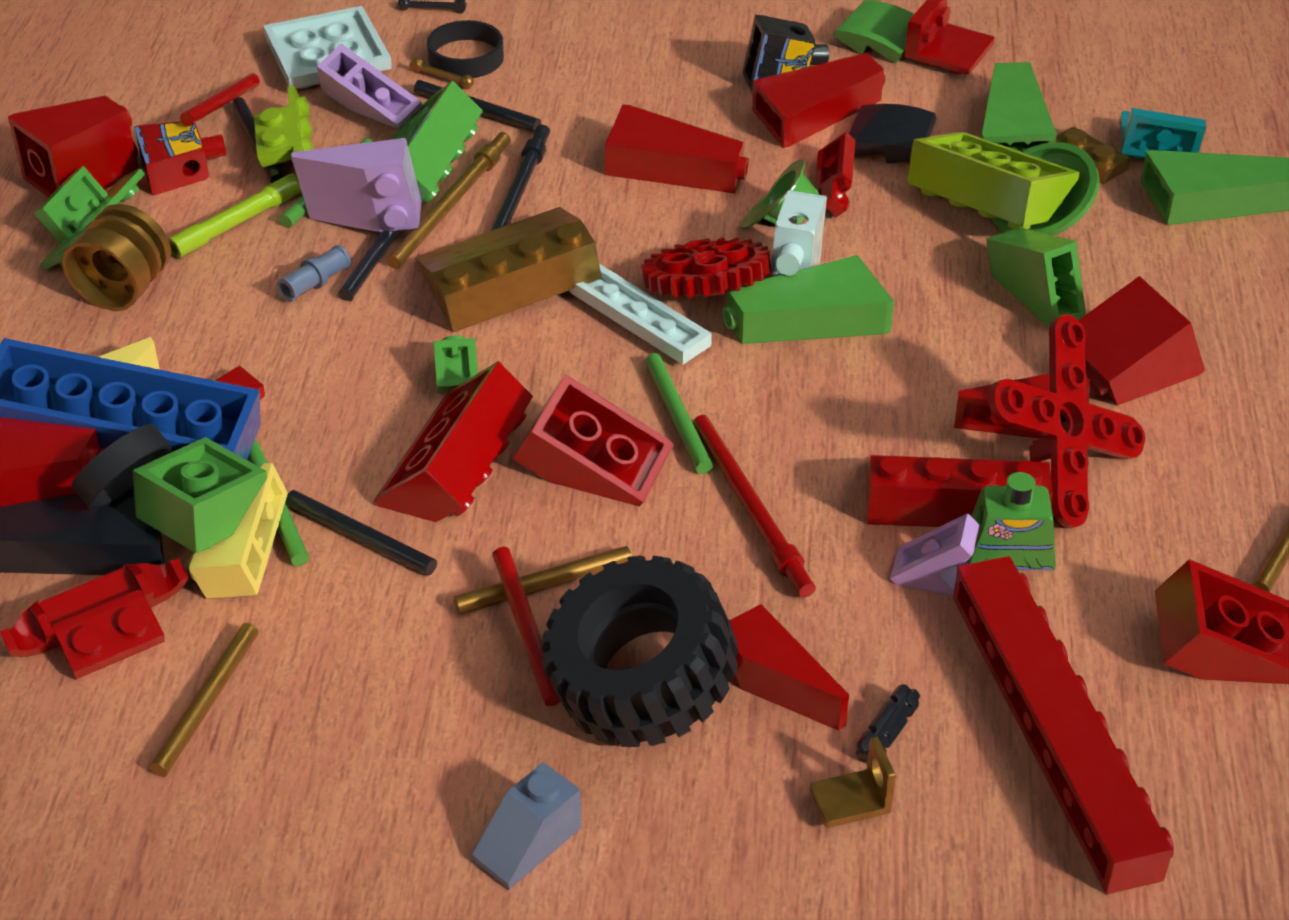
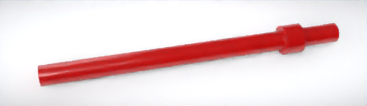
M697 416L693 420L696 431L772 550V560L781 575L788 576L801 597L812 595L816 590V586L803 567L805 561L797 547L787 542L708 416Z

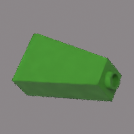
M1030 62L995 63L981 138L1020 152L1036 145L1056 142L1057 134Z
M1162 150L1146 151L1140 182L1167 225L1289 211L1288 157Z
M855 255L801 269L794 275L787 276L782 274L764 279L763 281L753 282L754 286H740V291L729 289L727 290L726 306L722 309L723 321L727 329L733 330L742 344L891 333L894 300L860 257Z

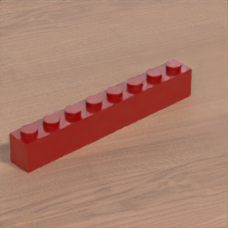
M1010 556L957 566L953 600L1106 895L1164 881L1170 859L1174 855L1171 835L1165 827H1160L1151 811V802L1146 790L1143 787L1137 786L1130 773L1126 754L1121 748L1117 749L1112 741L1103 713L1096 711L1092 705L1084 679L1081 675H1076L1072 669L1064 643L1061 640H1056L1049 627L1045 609L1042 606H1037L1030 593V586L1026 575L1019 573Z

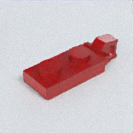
M848 132L843 133L818 151L814 187L819 195L827 196L826 208L833 213L835 218L847 211L850 202L845 192L852 187L855 139Z

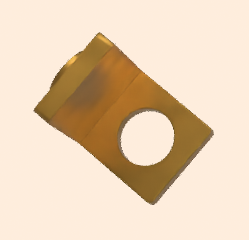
M873 737L870 738L866 770L811 782L809 791L824 826L830 828L891 813L896 775L879 738Z

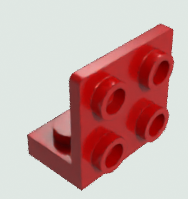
M926 0L908 21L905 57L916 60L923 65H934L948 69L954 74L969 75L994 45L995 37L948 24L951 13L950 7H947L948 0Z

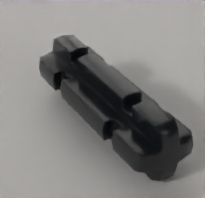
M906 684L895 688L890 695L891 700L885 702L868 726L870 731L864 732L857 742L858 749L856 750V755L860 760L867 761L870 738L873 737L879 738L885 753L887 752L885 748H889L908 722L906 717H911L919 706L920 694L916 689H910Z

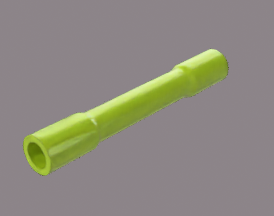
M291 173L264 187L259 193L204 222L194 224L169 237L171 254L176 259H180L206 245L211 239L269 208L277 207L298 196L302 191L297 176Z

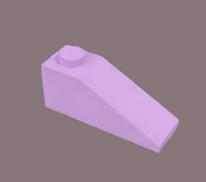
M343 44L335 48L317 66L321 90L347 110L399 129L422 106V101Z

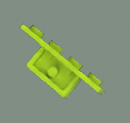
M295 85L287 87L288 106L268 108L262 113L254 114L257 157L262 168L292 160V152L314 149L310 137H313V133L308 117H311L309 105L305 96L299 97Z

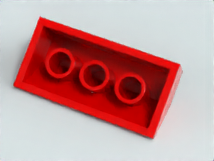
M499 361L448 391L384 484L374 502L379 507L433 522H438L451 514L459 516L464 513L475 499L472 495L475 488L481 485L492 473L493 469L490 467L492 461L500 456L509 446L510 441L507 439L509 434L517 429L526 419L527 414L524 411L533 398L531 393Z
M869 455L866 457L867 524L940 527L967 513L971 516L982 488L988 485L1006 486L1009 475L1016 472H1024L1031 475L1035 480V486L1047 488L1050 503L1052 502L1053 488L1049 462Z

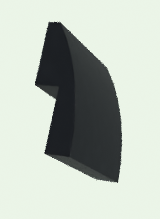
M901 104L861 105L849 132L855 139L854 156L883 152L887 164L910 160L913 139L930 137L937 120L935 113L922 108Z

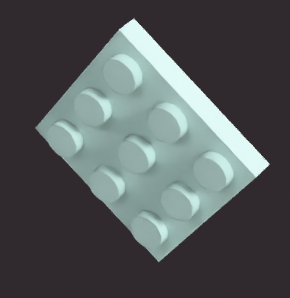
M363 6L263 25L265 39L288 86L295 85L296 89H308L313 85L320 84L317 66L340 44H343L379 71L392 69L391 56Z

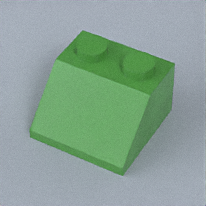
M204 437L133 470L136 517L191 551L198 553L209 549L212 545L234 534L266 481V471Z

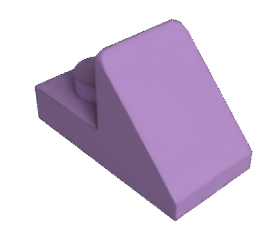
M967 513L898 547L890 579L897 585L953 596L957 566L966 565L965 562L972 557L979 524Z

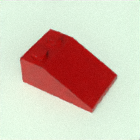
M565 374L544 404L512 459L548 482L640 507L645 501L674 443Z
M1188 559L1155 590L1165 665L1203 680L1289 684V600L1191 559Z

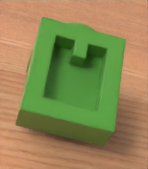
M452 335L440 341H433L437 393H447L478 374L475 338L466 339L463 336Z

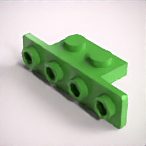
M84 166L75 170L34 212L36 217L59 242L40 265L45 270L56 264L63 267L62 260L65 250L86 230V227L108 205L118 204L120 201L125 202L139 190L136 184L145 175L143 170L139 168L119 179L108 192L101 187Z

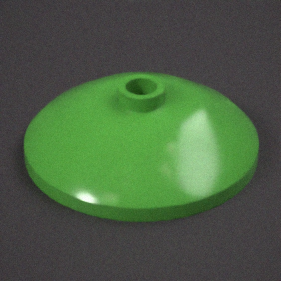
M1044 143L1022 151L1023 153L1080 172L1078 181L1048 222L1031 225V228L1028 229L1048 235H1057L1076 224L1093 205L1099 190L1098 169L1086 151L1069 143ZM991 218L994 225L1002 233L1014 229L1007 225L1008 221L1004 219Z

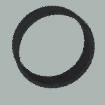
M474 20L449 22L434 29L427 38L429 65L462 77L470 75L473 78L488 75L497 70L504 60L503 36L497 28L488 23ZM460 40L482 41L495 47L488 54L470 59L450 58L436 52L441 46Z
M154 424L141 426L122 436L95 456L77 474L72 482V488L90 510L104 507L134 488V469L171 453L172 446Z

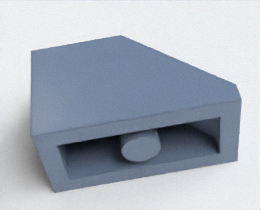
M542 762L506 792L472 853V861L510 890L582 828L580 789L546 763Z

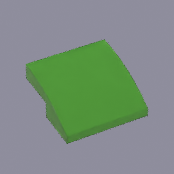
M864 0L836 30L833 36L860 54H863L868 47H871L896 64L905 53L908 21L914 13L889 3Z

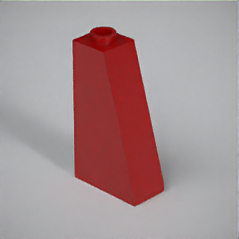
M863 53L753 80L752 111L783 148L789 147L859 112L861 105H870L881 101L882 88L886 81L885 71L868 53Z
M622 104L605 143V175L735 194L740 179L746 180L749 158L743 157V141L638 107Z

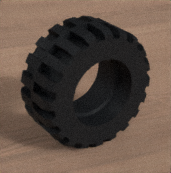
M640 555L627 557V562L617 564L614 560L602 565L604 570L594 575L589 572L580 578V585L574 591L569 588L560 598V609H553L546 624L549 631H545L542 637L541 650L544 653L542 658L544 671L567 713L584 733L594 735L596 740L606 744L614 745L616 740H618L621 747H639L640 742L645 741L650 746L666 743L665 737L673 734L681 737L691 731L689 726L697 720L703 723L714 712L712 705L715 702L721 703L728 693L730 687L727 681L734 679L738 666L735 659L738 654V645L733 628L711 583L703 574L695 572L692 566L684 562L676 561L673 564L671 558L654 555L652 560H646L644 556ZM653 632L674 633L668 645L648 662L629 669H606L615 653L629 641Z

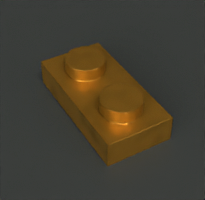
M1073 126L1056 136V142L1075 145L1090 155L1098 169L1099 180L1102 184L1128 169L1129 157L1118 152L1112 146L1093 138L1081 129Z

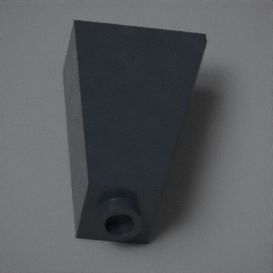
M134 488L112 503L95 510H90L78 494L0 507V573L106 575L121 569L125 564L148 563L165 565L161 532L136 517Z

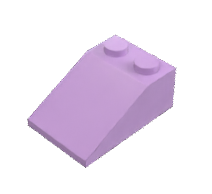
M406 138L292 152L291 158L310 219L376 232L419 228L422 200Z

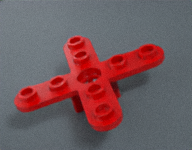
M1069 314L1054 318L1049 327L1050 391L1012 379H1003L996 381L990 387L988 402L992 414L1000 423L1008 425L1013 429L1026 430L1044 436V438L1033 440V445L1029 446V459L1036 462L1051 459L1052 510L1055 518L1062 526L1074 528L1085 523L1089 511L1087 448L1122 459L1136 458L1143 451L1145 432L1142 426L1131 416L1086 403V333L1082 324ZM1060 411L1066 417V422L1061 423Z

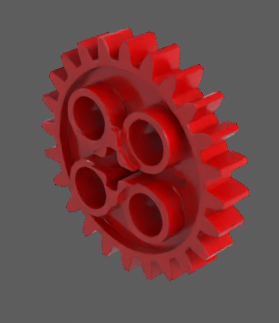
M721 237L716 241L706 238L704 240L689 241L684 245L675 244L674 249H661V253L651 254V258L645 259L644 264L641 265L645 288H650L651 293L659 292V296L672 293V298L683 294L687 295V298H692L697 294H702L703 297L724 295L729 289L740 291V286H754L753 281H763V276L770 275V270H772L768 246H762V242L752 243V239L740 242L738 237L729 241H725V237Z

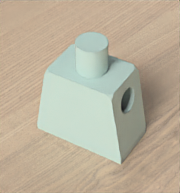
M788 190L775 225L771 275L778 276L783 274L790 276L796 274L798 270L820 264L827 196ZM796 216H802L808 221L805 224L798 225L796 224L798 221Z

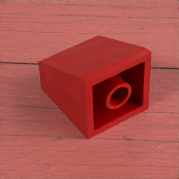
M107 96L18 112L8 116L22 177L47 197L75 170L82 166L89 171L104 190L113 186L119 179L139 169L136 158L138 156V148L133 141L130 127L132 125L131 115L124 106L117 104Z
M1140 276L1078 320L1086 333L1085 362L1087 379H1090V386L1100 397L1106 394L1117 406L1199 376L1205 371L1191 322Z
M0 417V507L77 494L72 488L73 480L95 456L103 451L99 447L96 430L94 428Z

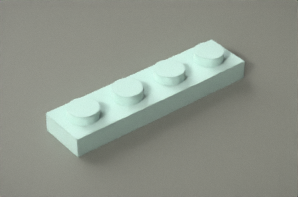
M601 264L599 265L602 279L588 284L584 282L577 283L574 289L569 290V293L682 365L711 346L712 333Z

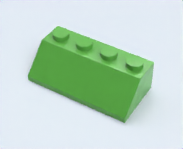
M453 80L425 101L398 129L392 138H406L423 204L428 203L438 193L440 188L436 184L446 178L452 171L453 167L450 163L463 153L466 148L463 143L470 139L478 130V126L475 123L483 112Z

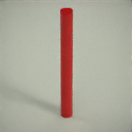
M250 73L186 110L180 116L182 124L191 126L257 87L260 83L258 75Z
M499 547L493 551L492 556L542 699L546 706L557 705L561 700L544 671L542 664L544 653L541 650L542 638L512 554L508 547Z

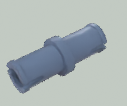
M335 245L317 258H307L301 263L300 268L278 279L276 285L279 294L286 301L292 302L312 288L319 289L327 284L328 278L349 267L351 264L349 253L342 246Z

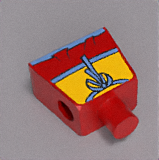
M180 121L134 126L140 158L152 195L206 180L209 177L206 160L227 156L222 134L201 138L196 123L191 126H185Z

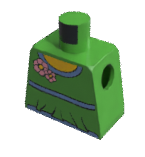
M1016 472L1009 475L1006 486L988 485L982 488L971 515L979 524V529L974 546L975 550L972 557L967 560L968 564L1010 556L1017 570H1055L1054 524L1048 489L1044 486H1035L1034 478L1024 472Z

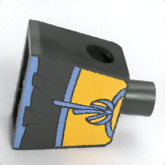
M755 15L742 74L750 90L753 91V80L828 62L829 47L827 44H815L812 33L804 23Z

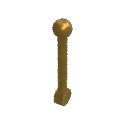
M414 58L409 64L411 70L415 73L424 71L460 83L465 89L471 88L474 84V79L470 75L462 77L425 65L418 58Z

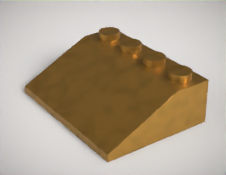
M561 207L415 257L453 332L572 290L577 283L584 282L588 284L602 279L594 239L581 219Z

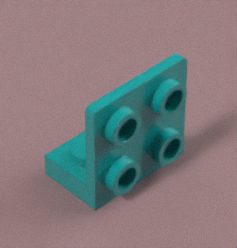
M1131 108L1130 112L1122 111L1120 116L1121 153L1128 154L1136 159H1145L1146 151L1149 150L1199 153L1206 130V120Z

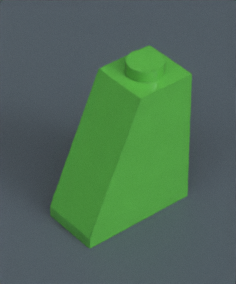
M1019 227L986 239L992 276L1044 324L1050 327V323L1054 318L1064 314L1072 315L1077 320L1086 315L1076 241Z

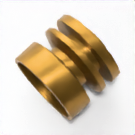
M125 204L108 205L65 250L62 265L65 276L71 286L85 300L102 309L111 311L127 310L139 299L148 288L149 283L168 264L171 255L170 243L162 227L147 213L134 206Z

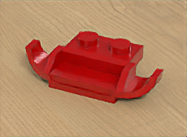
M179 558L165 565L148 563L125 564L121 569L43 601H35L20 615L12 628L0 631V634L9 653L14 657L34 656L59 646L76 680L165 642V634L151 608L179 592L186 584L188 575Z

